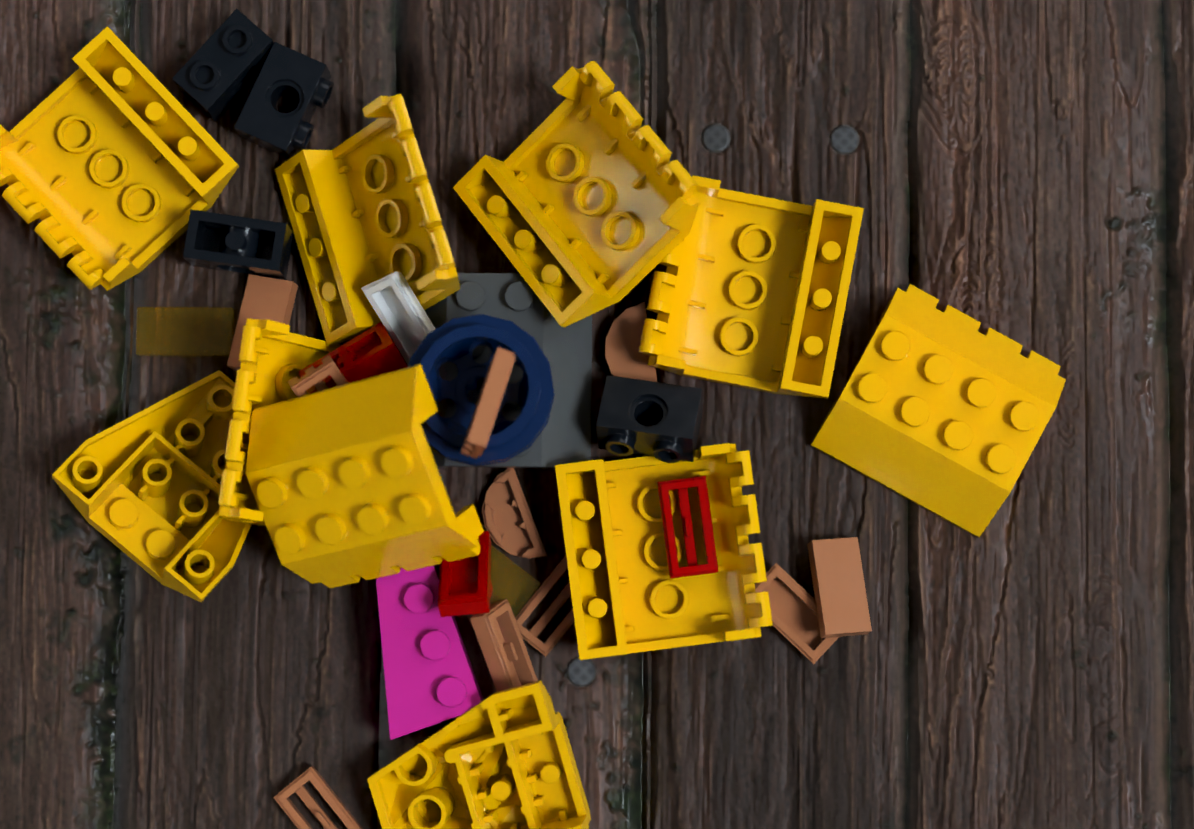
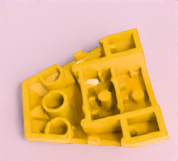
M541 680L493 693L478 705L367 778L382 829H589L588 824L591 820L590 809L563 717L560 712H555L551 697Z

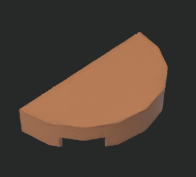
M645 302L627 308L613 321L605 339V360L611 376L657 382L655 367L648 365L650 355L638 352L644 321L647 318Z
M508 468L496 476L486 491L482 506L485 528L489 531L494 543L510 555L526 559L545 557L547 554L515 469Z

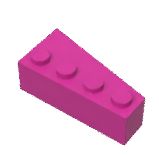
M437 565L411 571L401 568L398 574L376 578L390 740L460 716L484 699L455 616H440L438 608L439 571Z

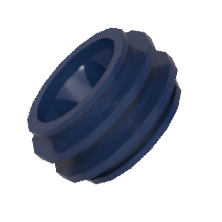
M484 314L454 318L428 333L410 358L408 367L421 364L437 408L439 403L446 399L452 400L456 404V412L452 417L443 418L436 412L421 424L428 445L448 460L476 467L507 462L530 448L548 424L555 397L550 363L535 338L512 321ZM487 346L491 350L489 361L482 364L474 361L472 353L476 347ZM497 348H501L515 353L514 365L521 368L523 377L517 383H507L487 447L481 457L478 456L475 459L460 454L476 406L468 401L467 394L468 390H476L478 382L484 381ZM447 362L454 363L458 367V374L451 381H446L439 375L440 368ZM509 402L517 403L521 408V414L513 421L505 419L502 415V408Z

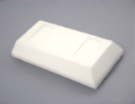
M395 271L363 286L361 289L409 366L411 356L428 333L435 330V327L403 274Z

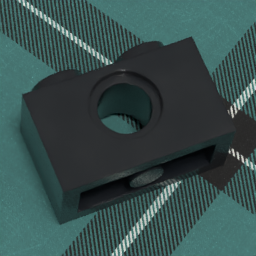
M236 9L176 73L172 80L183 94L217 122L257 79L274 42L241 11Z
M274 42L234 126L239 136L288 159L295 155L297 149L304 150L314 130V125L310 124L317 107L322 109L325 107L333 91L334 82L329 81L331 73L327 65ZM295 94L300 97V101L294 111L281 113L276 110V103L281 96Z
M191 210L183 257L192 266L286 280L294 233L287 223Z
M607 375L596 423L598 449L607 450L618 456H629L631 454L654 456L656 459L667 463H676L680 460L693 462L703 414L702 388ZM645 420H655L659 422L653 426H644L640 424L642 421Z

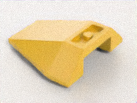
M220 370L85 440L52 474V479L91 526L162 585L199 602H202L234 567L252 524L230 521L219 516L220 505H218L222 473L223 469H226L227 463L225 452L230 419L233 420L234 411L232 410L235 388V382Z

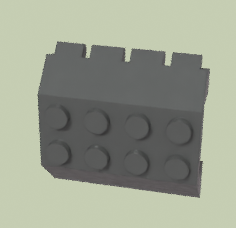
M457 273L461 289L425 310L435 329L454 318L480 314L512 321L535 338L548 359L555 394L548 424L530 448L507 462L478 466L477 468H543V471H555V465L590 461L592 315L567 327H562L520 273ZM478 346L473 350L472 357L477 363H486L491 358V350L487 346ZM451 362L443 364L439 370L440 377L446 381L455 379L458 374V367ZM513 365L508 380L509 383L514 384L523 377L521 368ZM484 381L478 382L476 390H468V401L476 405ZM442 400L438 405V414L443 418L452 417L456 412V404L452 400ZM509 402L502 408L503 417L509 421L516 420L521 414L520 406L514 402ZM429 446L438 470H448V467H476L448 460Z

